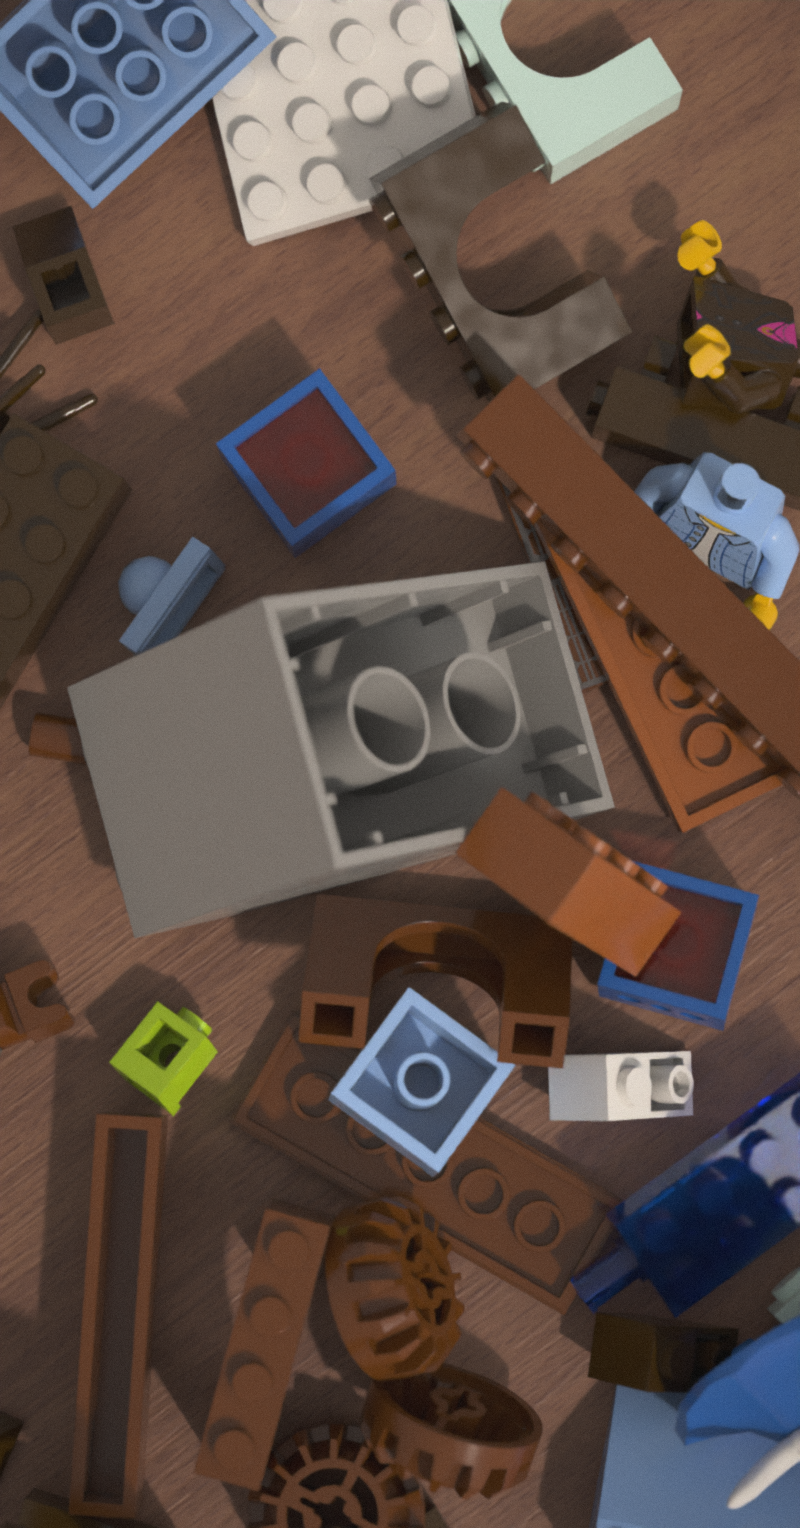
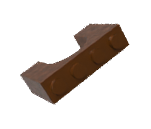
M317 894L302 988L299 1042L365 1049L369 1009L375 993L383 985L395 978L413 973L436 972L466 979L481 987L494 1000L499 1011L497 1062L563 1069L570 1020L572 937L536 915Z
M275 1198L265 1208L193 1473L259 1491L272 1451L292 1367L312 1295L321 1271L327 1239L335 1215Z

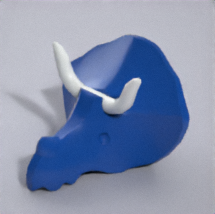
M800 1315L771 1330L756 1341L749 1338L732 1350L731 1357L702 1378L680 1402L675 1431L685 1446L716 1436L752 1432L778 1442L739 1481L727 1500L729 1508H737L753 1500L786 1470L800 1461Z

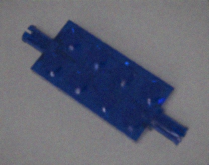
M800 1073L605 1214L617 1232L618 1237L613 1240L616 1247L581 1273L568 1279L592 1314L601 1305L639 1279L642 1283L645 1281L650 1283L665 1307L676 1318L800 1227Z

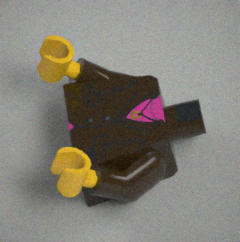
M700 220L682 232L680 238L682 245L679 246L677 253L678 262L683 268L689 271L698 269L692 279L676 323L682 404L689 406L727 407L731 412L737 414L755 409H775L782 405L792 378H800V339H796L793 307L786 301L752 292L739 285L720 258L712 259L713 256L721 251L722 242L713 226L707 221Z

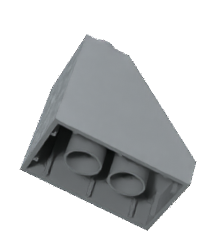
M545 561L260 598L67 687L82 741L83 756L89 767L115 864L117 882L122 890L134 938L238 915L455 855L459 846L501 787L522 801H525L530 792L533 791L573 820L615 808Z

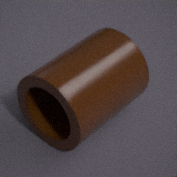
M36 712L30 733L29 755L87 765L83 756L82 741L76 719Z

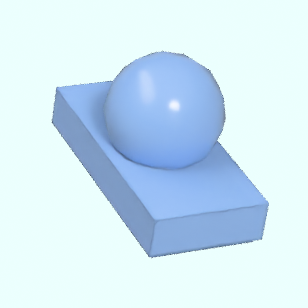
M193 536L173 565L168 561L153 556L134 559L123 569L118 586L123 605L132 614L137 616L122 635L119 642L136 656L178 637L220 578L226 565L208 546Z

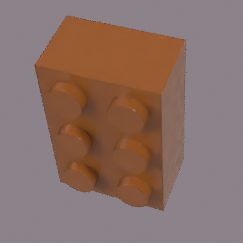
M501 787L455 852L456 855L546 922L635 977L681 914V911L661 898L668 888L667 885L533 791L530 792L525 801H522Z

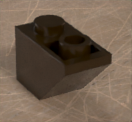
M72 206L13 226L27 276L46 328L56 345L115 324Z
M596 1312L588 1378L644 1392L688 1393L702 1378L731 1357L732 1350L737 1346L739 1329L644 1314Z

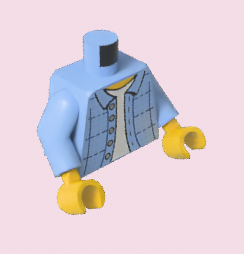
M703 452L690 465L678 463L656 466L651 469L634 492L710 570L747 590H750L752 587L756 591L754 595L747 597L743 604L770 630L778 616L777 608L772 600L781 598L799 553V542L788 519L782 515L785 502L784 493L773 485L761 480L757 472L749 465L743 463L732 464L709 452Z

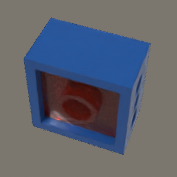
M320 368L216 443L223 462L294 558L397 485L396 470Z
M632 861L668 886L661 898L681 911V914L636 977L605 958L597 984L599 997L723 1031L755 917L759 895Z

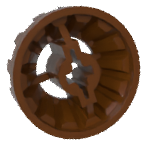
M400 1196L393 1198L383 1197L344 1208L337 1214L331 1225L326 1245V1282L337 1328L355 1362L366 1374L380 1382L397 1381L438 1370L461 1336L462 1332L456 1321L465 1311V1305L455 1295V1284L462 1280L461 1273H452L447 1258L452 1250L451 1243L437 1237L439 1222L434 1217L424 1213L422 1207Z
M443 1363L436 1371L397 1381L380 1382L372 1378L359 1420L368 1447H372L378 1462L381 1464L395 1463L398 1476L403 1480L416 1476L430 1483L429 1491L436 1493L441 1486L451 1488L456 1491L460 1499L466 1500L478 1492L487 1499H492L522 1483L528 1476L543 1433L542 1421L536 1411L516 1393L483 1375L447 1363Z
M329 1424L297 1432L270 1453L259 1491L252 1489L249 1491L248 1501L250 1502L247 1528H289L287 1521L288 1506L303 1513L305 1528H325L328 1517L320 1512V1507L310 1503L307 1499L316 1504L336 1503L340 1497L346 1501L343 1512L351 1518V1522L362 1528H425L426 1503L419 1478L412 1476L403 1480L398 1476L395 1463L381 1464L378 1462L372 1447H368L361 1427ZM340 1468L348 1471L342 1484L323 1486L318 1490L306 1483L299 1484L305 1477L321 1469ZM358 1476L369 1486L376 1499L378 1521L368 1516L367 1504L362 1495L353 1488ZM341 1525V1526H338V1527H335V1528H358V1527H356V1526H351V1527H349V1526Z

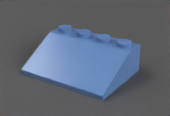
M23 0L0 22V111L86 203L94 209L277 36L246 0Z
M615 1385L589 1528H800V1461L786 1470L753 1500L737 1508H729L727 1506V1500L739 1481L778 1442L752 1432L716 1436L685 1446L676 1433L675 1426L680 1402L688 1393L644 1392Z

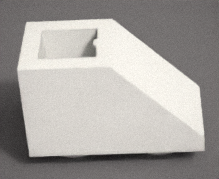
M691 1051L569 1054L564 1057L563 1069L548 1067L550 1121H616L693 1115L692 1093L694 1081L691 1067Z

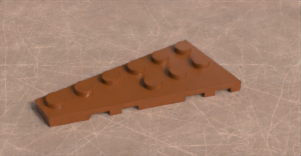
M538 520L534 527L677 831L684 833L783 785L777 778V775L783 769L766 752L758 757L739 741L732 732V729L738 723L721 706L713 711L693 694L687 686V683L693 677L676 660L668 665L647 647L642 637L648 631L630 613L623 619L602 601L596 592L602 584L585 567L579 572L569 567L551 547V544L557 538Z

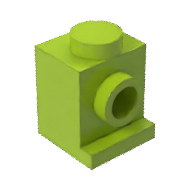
M157 1001L109 1063L127 1083L174 1116L181 1107L179 1101L218 1051L207 1038L213 1030L201 1018L185 1007H182L175 1014ZM179 1051L166 1068L165 1060L167 1056L172 1052Z

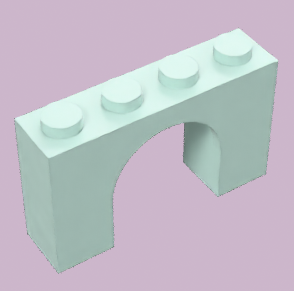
M448 0L463 63L468 68L476 64L488 84L483 86V92L490 107L501 101L517 105L546 162L532 170V172L541 169L550 185L678 110L683 89L650 37L586 74L566 78L552 77L540 74L525 66L509 49L500 23L506 8L512 0Z

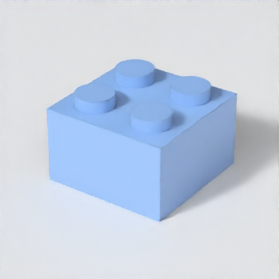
M408 987L365 1046V1049L362 1050L335 1087L328 1100L433 1177L442 1169L515 1067V1064L497 1062L496 1050Z

